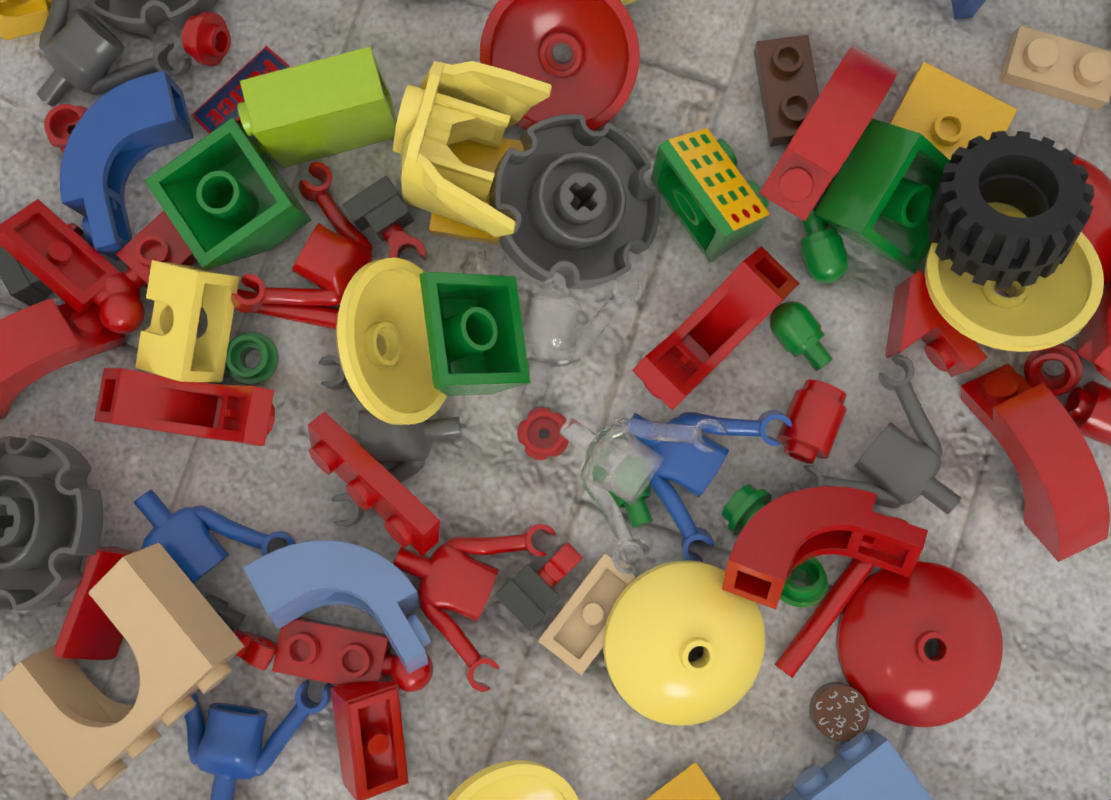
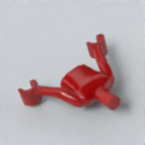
M313 162L309 165L308 169L309 173L319 179L323 185L314 186L307 180H300L299 190L306 200L317 201L337 233L318 223L292 268V272L313 282L321 289L265 287L263 281L258 276L245 274L241 278L242 283L246 287L253 289L258 296L247 300L236 293H232L231 301L238 311L253 313L262 304L339 305L352 277L364 265L372 262V244L350 223L328 192L332 182V173L324 163Z
M530 525L520 535L450 538L445 544L439 546L430 558L421 556L400 546L393 564L397 568L420 578L418 596L421 611L435 628L442 633L465 662L466 678L472 688L477 691L486 692L491 688L483 682L474 680L473 674L475 669L481 664H489L496 669H499V666L491 657L480 655L459 625L443 610L457 613L477 622L492 591L499 569L480 562L466 553L490 555L526 551L530 555L546 556V553L537 551L532 546L531 537L537 530H542L546 534L555 536L553 528L549 525Z

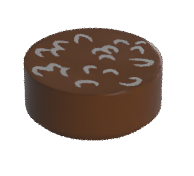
M841 682L827 683L817 689L811 698L809 706L811 720L815 727L829 739L839 742L850 741L866 728L869 719L868 705L864 697L851 686Z

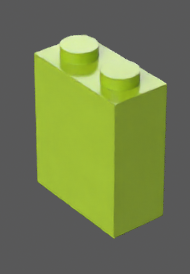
M370 46L240 81L245 102L238 103L237 105L242 126L248 136L255 135L260 149L265 154L270 153L282 168L394 139L397 123L389 88Z

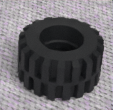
M1005 131L992 132L989 140L978 136L969 140L967 148L959 147L952 154L950 162L945 165L927 217V223H930L927 234L931 243H938L935 253L941 261L950 259L953 262L950 270L961 276L964 272H967L974 276L973 283L982 286L985 285L987 280L996 281L997 288L1010 289L1014 281H1018L1022 287L1035 284L1039 276L1046 279L1053 274L1058 265L1064 262L1089 220L1094 207L1090 205L1095 196L1094 187L1085 183L1089 173L1084 165H1074L1072 163L1076 156L1067 148L1060 151L1053 147L1055 141L1044 136L1041 141L1030 138V132L1017 131L1016 136H1008ZM998 202L1011 205L1023 212L1028 218L1011 217L1002 214L987 203Z

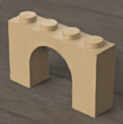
M160 543L122 557L88 592L124 636L134 652L140 675L139 692L134 705L116 702L101 693L73 659L54 656L55 645L21 660L0 681V710L71 799L92 784L98 791H101L117 779L128 768L122 760L128 755L134 760L154 745L162 737L157 728L163 722L167 727H170L193 709L197 703L191 696L198 689L205 694L223 681L233 671L227 662L245 647Z

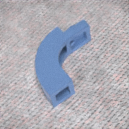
M331 540L306 541L277 549L243 567L262 605L277 629L316 608L335 604L348 605L366 612L379 624L408 674L428 665L424 647L430 644L431 640L415 613L407 618L405 617L419 608L417 590L399 568L378 553L347 542Z

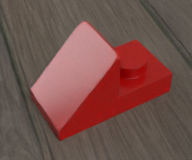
M921 270L895 287L886 346V358L902 352L920 338L926 344L924 350L931 363L940 371H947L951 377L971 371L988 358L974 340L952 327L938 312L930 298L925 275Z

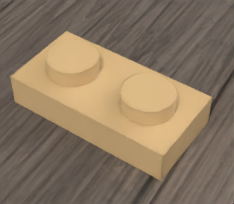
M1020 25L1011 35L999 82L1100 110L1109 103L1111 97V51Z
M604 552L540 635L538 642L582 675L603 648L604 629L616 599L637 577Z

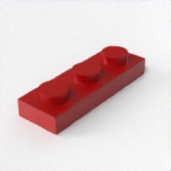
M325 411L308 424L311 448L308 452L315 464L328 475L335 472L347 484L345 487L348 494L359 507L366 511L370 508L374 509L385 520V529L399 545L404 548L411 545L421 556H424L439 542L440 520Z

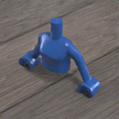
M769 410L764 412L758 420L721 418L697 412H683L679 417L672 418L662 429L639 414H633L624 431L650 447L646 457V476L683 536L681 543L685 560L703 562V559L697 553L688 549L692 541L703 540L711 546H714V541L706 529L696 527L680 496L667 480L679 484L692 494L700 497L711 483L729 452L728 448L710 439L703 432L716 435L761 437L768 445L779 446L780 443L775 438L766 434L765 428L774 419L782 420L792 427L790 419L778 410Z
M152 489L134 502L154 527L145 537L141 549L160 543L193 584L230 555L214 537L211 530L229 539L262 550L263 556L271 553L270 543L276 537L284 538L289 545L296 544L294 537L288 532L276 531L267 535L232 521L211 508L202 505L184 507L171 513Z
M309 680L303 682L295 693L296 705L272 733L263 750L262 739L268 715L266 711L237 704L212 703L209 705L205 729L204 717L195 692L191 697L197 704L184 716L187 727L188 754L192 764H197L200 770L215 775L210 800H233L238 779H251L255 776L263 775L275 762L307 716L320 712L332 701V685L330 683L325 685L322 691V700L316 703L308 696Z

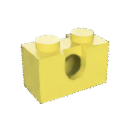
M152 260L146 295L147 299L154 301L151 326L145 331L141 330L135 368L180 382H222L235 308L231 301V294H237L240 277L213 270H205L196 266ZM203 308L207 314L208 325L205 333L198 338L196 337L200 310Z

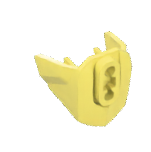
M434 61L420 87L407 84L397 118L393 152L401 154V185L404 203L486 231L494 237L513 234L516 226L515 221L485 203L495 173L463 164L448 145L471 140L499 149L506 127L513 126L519 122L531 107L550 97L552 86L536 79L475 61L453 65Z

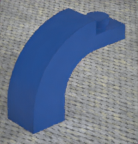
M164 70L120 84L94 102L73 129L62 157L60 169L62 204L84 216L82 226L89 244L97 251L116 261L120 260L116 253L133 239L124 195L126 182L132 169L149 152L166 145L194 138L183 91Z

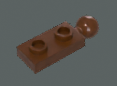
M808 35L756 42L754 57L770 147L789 145L819 97Z

